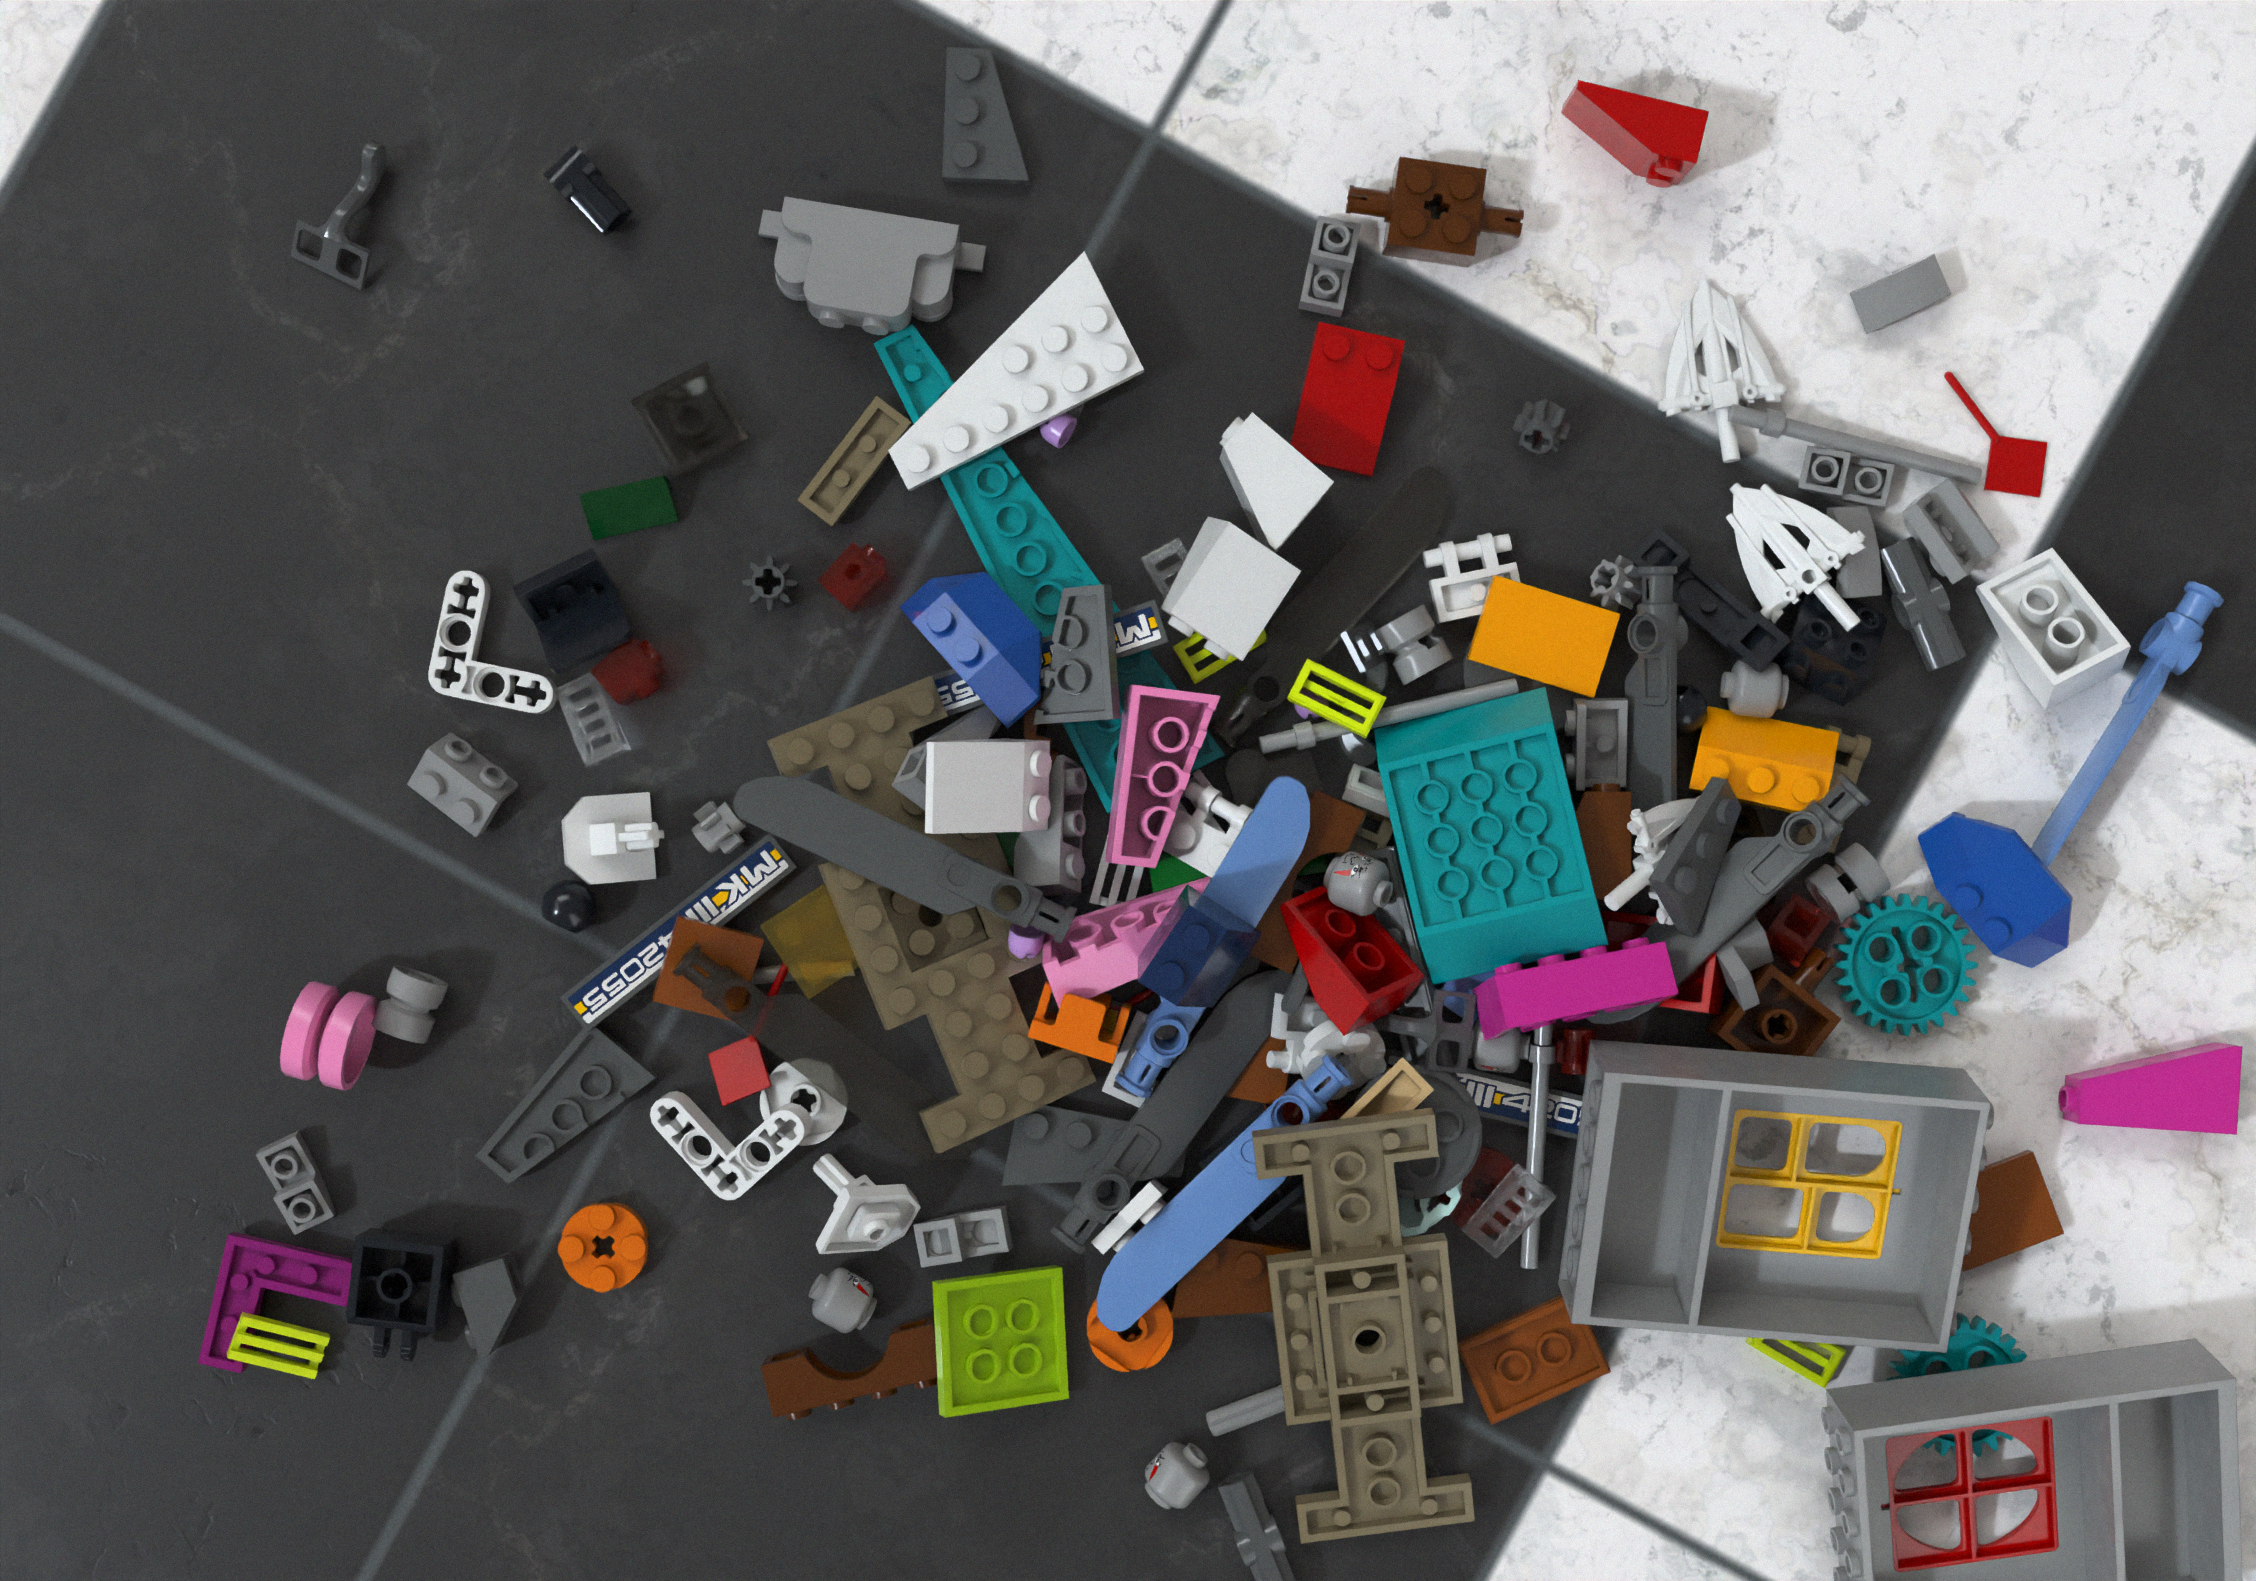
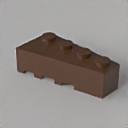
M1231 1231L1174 1285L1170 1308L1171 1319L1273 1312L1266 1256L1311 1250L1310 1245Z

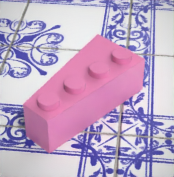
M1130 685L1125 688L1105 862L1156 868L1174 821L1179 801L1191 776V769L1205 739L1208 724L1219 702V695L1140 685Z

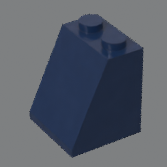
M1187 884L1139 955L1138 982L1176 1006L1213 1008L1261 937L1262 932Z

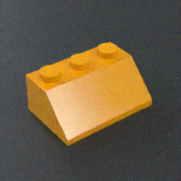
M1707 706V718L1702 727L1689 791L1701 794L1711 777L1728 780L1739 802L1790 813L1802 811L1812 800L1819 801L1829 792L1839 732L1770 718L1737 715L1730 710Z

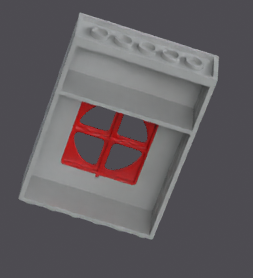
M2196 1338L1826 1389L1827 1407H1822L1821 1416L1825 1432L1830 1437V1447L1824 1449V1457L1827 1470L1833 1478V1487L1827 1489V1497L1830 1510L1836 1519V1527L1830 1529L1832 1547L1839 1560V1567L1833 1568L1834 1581H2243L2236 1378ZM1979 1429H1991L2015 1437L2033 1452L2036 1460L2034 1469L2024 1473L1976 1478L1974 1476L1973 1433ZM1950 1433L1954 1435L1957 1472L1955 1480L1950 1483L1908 1489L1895 1488V1477L1899 1469L1915 1450L1940 1435ZM2020 1490H2037V1501L2029 1515L2019 1526L2007 1535L1989 1544L1978 1543L1976 1501L1978 1498L1984 1495ZM1948 1500L1958 1501L1960 1544L1956 1548L1945 1549L1930 1546L1913 1538L1899 1525L1897 1520L1898 1510L1905 1506Z

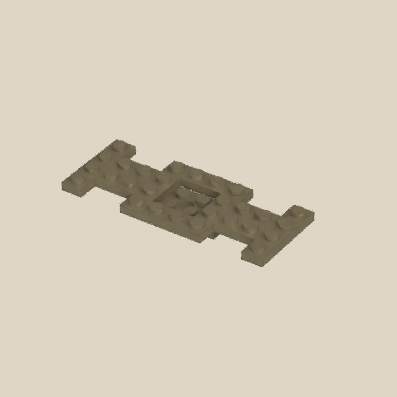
M932 676L767 741L781 776L796 778L825 767L836 794L1013 877L995 832L925 833V811L891 786L908 751L914 747L909 732L948 717ZM831 861L818 865L884 1029H893L926 1014L957 1089V1095L919 1111L935 1153L940 1154L1097 1082L1086 1055L1058 1048L1040 1057L1034 1039L1027 1037L1029 1027L1009 977L1042 963L1043 949L1041 948L1040 952L1031 959L1026 956L1023 959L1014 956L1008 946L1010 926L1014 923L980 906H976L977 911L973 907L951 915L940 913L938 922L934 926L928 927L919 919L918 912L922 904ZM1004 885L996 892V904L1003 910H1012L1019 904L1020 892L1013 889V885Z
M1432 1107L1251 1131L1258 1180L1301 1174L1303 1178L1311 1250L1268 1255L1266 1259L1286 1423L1289 1426L1330 1420L1338 1490L1295 1496L1301 1544L1475 1521L1472 1486L1468 1473L1426 1478L1421 1431V1408L1463 1403L1447 1238L1445 1233L1401 1238L1394 1162L1439 1157L1435 1114ZM1316 1298H1317V1300H1318V1309H1319V1318H1320V1327H1321V1336H1322V1344H1323V1353H1324V1362H1325V1371H1326V1372H1324V1363H1323V1354H1322V1346H1321V1337H1320V1328H1319V1319H1318V1310H1317ZM1364 1330H1374L1380 1334L1378 1340L1370 1346H1362L1355 1341L1357 1335Z

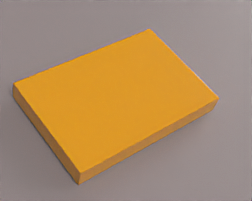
M1493 575L1467 660L1594 698L1621 614Z

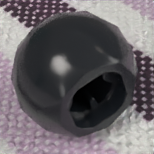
M1679 684L1677 685L1676 698L1677 737L1691 736L1702 728L1707 718V702L1702 693L1693 685Z
M562 880L552 885L543 895L541 910L544 919L577 934L586 930L595 920L597 904L595 894L583 882Z

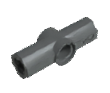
M1911 536L1879 550L1881 567L1893 592L1891 596L1893 611L1901 626L1905 630H1910L1927 671H1933L1965 657V651L1948 615L1951 608L1948 595L1940 581L1931 577L1915 539Z
M1253 1471L1235 1473L1218 1483V1489L1234 1526L1232 1532L1245 1566H1250L1255 1581H1296L1285 1554L1287 1548L1274 1514H1269L1264 1496Z

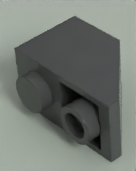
M513 1251L465 1266L452 1274L454 1279L451 1283L452 1296L456 1305L463 1307L468 1322L464 1328L465 1336L469 1346L472 1349L476 1348L479 1359L489 1356L499 1347L526 1294Z

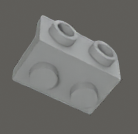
M1952 478L1946 479L1915 499L1902 512L1905 517V526L1910 535L1917 541L1921 540L1931 553L1929 558L1934 569L1941 576H1947L1952 585L1966 577L1978 563L1995 554L2000 549V545Z
M1573 698L1572 710H1565V736H1572V753H1565L1564 768L1567 780H1571L1575 791H1585V787H1593V784L1615 783L1620 784V787H1626L1628 700L1626 698Z
M448 733L427 748L407 783L413 790L476 838L487 829L501 803L514 793L518 787V783L509 777L503 769L491 763L474 750L468 742L460 739L454 733Z

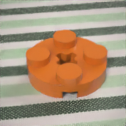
M616 1202L589 1204L574 1214L565 1225L561 1241L558 1245V1253L566 1271L577 1283L596 1292H608L611 1289L625 1286L644 1268L649 1254L647 1226L639 1214L627 1205ZM596 1236H599L601 1239L611 1236L615 1242L611 1246L615 1252L613 1256L610 1257L607 1254L600 1256L595 1251L597 1248V1244L594 1242Z
M1163 1296L1139 1318L1138 1327L1142 1331L1138 1336L1130 1333L1126 1338L1120 1334L1121 1332L1111 1331L1106 1328L1097 1317V1297L1093 1301L1087 1315V1336L1093 1353L1103 1364L1120 1372H1130V1370L1147 1369L1154 1366L1166 1355L1173 1340L1171 1310Z

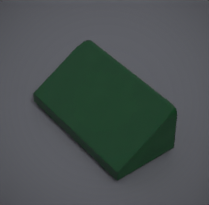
M664 475L580 494L581 504L593 540L679 522L671 481Z

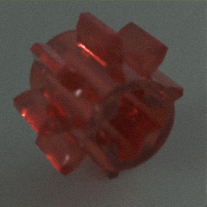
M1563 1028L1562 1038L1560 1040L1552 1039V1043L1556 1044L1555 1061L1562 1063L1561 1073L1586 1075L1590 1040H1596V1030Z

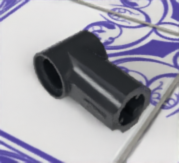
M576 145L569 149L543 174L570 204L575 203L605 237L612 232H616L624 225L629 215L633 212L620 195L601 178L603 174Z

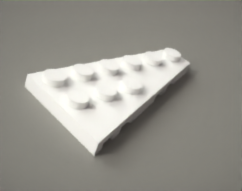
M1085 251L888 450L909 491L944 475L1144 372V368Z

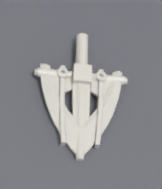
M1709 280L1699 281V290L1694 295L1692 301H1683L1681 304L1682 320L1675 334L1669 355L1665 398L1657 402V407L1661 412L1666 411L1667 418L1680 414L1681 409L1689 408L1693 413H1699L1702 410L1701 406H1707L1708 414H1716L1723 463H1730L1740 460L1735 423L1728 421V413L1733 404L1739 405V401L1744 402L1745 406H1752L1755 403L1754 399L1765 398V401L1769 403L1781 402L1780 396L1787 392V387L1785 384L1777 383L1770 362L1760 342L1746 321L1737 312L1733 295L1724 298L1710 286ZM1726 341L1736 351L1739 368L1734 372H1731ZM1700 343L1702 345L1705 376L1696 372L1694 354Z
M1739 483L1734 484L1730 488V491L1733 493V513L1726 516V519L1735 530L1742 566L1750 586L1763 608L1760 610L1761 614L1768 620L1771 619L1775 624L1784 614L1782 609L1790 602L1794 605L1801 601L1799 595L1805 591L1807 595L1814 593L1847 632L1858 625L1861 620L1829 584L1828 581L1832 577L1827 571L1832 567L1835 569L1842 567L1841 560L1849 553L1854 555L1865 549L1866 547L1862 542L1866 536L1860 530L1850 533L1835 520L1819 510L1798 500L1777 494L1768 484H1763L1760 488L1761 490L1743 488ZM1783 524L1800 528L1810 539L1807 550ZM1764 540L1786 568L1776 570L1765 557Z
M1700 796L1670 801L1644 813L1640 809L1631 811V821L1627 823V829L1637 836L1633 848L1636 853L1641 854L1632 861L1635 872L1605 896L1604 901L1608 908L1617 911L1646 885H1649V897L1656 899L1659 904L1656 913L1659 923L1674 924L1651 885L1649 878L1677 833L1668 840L1667 836L1683 824Z

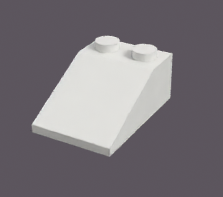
M2053 548L1977 586L1976 593L2020 678L2045 710L2122 671L2131 645Z
M1002 738L927 742L925 833L1025 832L1048 829V817L1051 810L1049 801V773L1052 766L1050 741Z

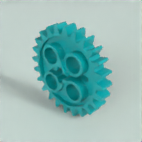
M1899 893L1895 904L1891 896L1883 895L1880 899L1881 909L1873 902L1864 903L1867 916L1864 917L1858 913L1853 914L1851 919L1856 925L1854 929L1844 927L1839 929L1847 938L1846 944L1835 943L1832 946L1837 951L1843 953L1842 959L1835 960L1837 962L1835 967L1841 968L1843 974L1832 980L1833 984L1847 986V990L1840 995L1839 999L1845 1002L1855 1000L1856 1002L1852 1006L1850 1013L1860 1016L1867 1012L1864 1024L1870 1027H1874L1881 1020L1880 1029L1884 1033L1891 1034L1896 1026L1899 1035L1909 1036L1913 1025L1917 1033L1927 1034V1021L1934 1026L1943 1027L1944 1022L1941 1013L1944 1012L1956 1017L1958 1012L1952 1003L1955 1000L1969 1001V998L1961 991L1962 986H1973L1976 984L1973 979L1965 976L1966 970L1978 967V963L1967 961L1965 956L1976 949L1975 945L1963 944L1961 942V939L1969 932L1968 928L1952 927L1958 918V915L1955 913H1948L1941 917L1944 908L1942 903L1934 902L1927 909L1928 901L1926 896L1917 895L1913 903H1911L1909 894ZM1921 926L1927 933V940L1923 947L1916 949L1912 943V934L1916 928ZM1893 927L1898 929L1897 940L1892 935ZM1879 937L1885 944V951L1883 956L1875 961L1869 953V947L1871 942ZM1904 957L1909 958L1910 965L1904 967V972L1898 971L1897 965L1904 962ZM1933 968L1938 975V982L1933 990L1927 991L1923 985V978L1925 973ZM1892 980L1896 986V994L1891 1001L1886 1003L1881 997V988L1886 981ZM1911 989L1916 995L1914 1002L1910 1001Z
M1957 1313V1329L1954 1336H1949L1947 1353L1897 1349L1904 1358L1902 1361H1889V1365L1898 1372V1376L1887 1378L1886 1381L1925 1376L1927 1366L1934 1361H1941L1942 1363L1939 1373L2019 1363L2027 1355L2019 1348L2012 1349L2016 1339L2008 1333L2001 1336L2002 1328L1994 1322L1986 1328V1321L1976 1315L1969 1324L1968 1318L1964 1314ZM1983 1350V1362L1975 1368H1969V1359L1972 1354ZM1976 1430L1972 1435L1973 1454L1981 1457L1982 1444L1984 1443L1988 1444L1995 1451L1999 1450L1996 1437L2000 1434L2010 1441L2014 1438L2009 1434L1996 1430ZM1951 1433L1940 1435L1922 1445L1928 1449L1934 1444L1935 1450L1941 1456H1945L1951 1446L1952 1452L1955 1454V1439Z

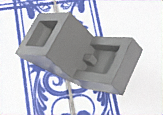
M1754 915L1716 953L1725 983L1743 1011L1760 1004L1750 971L1774 961L1766 932Z

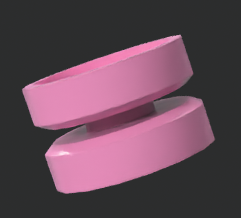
M317 981L309 982L298 996L286 1024L280 1053V1066L283 1074L305 1081L313 1079L318 1074L324 1086L344 1091L351 1089L365 1067L375 1037L376 1028L371 1024L378 1007V1001L375 996L352 991L341 998L336 986Z

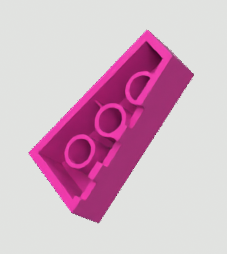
M1648 937L1623 942V950L1607 952L1606 946H1598L1580 951L1581 958L1565 961L1564 954H1558L1537 960L1538 967L1523 970L1521 963H1513L1495 968L1496 975L1472 989L1473 994H1476L1475 1005L1484 1041L1500 1038V1035L1517 1027H1520L1521 1032L1524 1033L1554 1024L1556 1019L1562 1018L1563 1022L1568 1023L1597 1015L1598 1011L1601 1010L1608 1014L1665 1001L1679 994L1665 941L1650 944Z

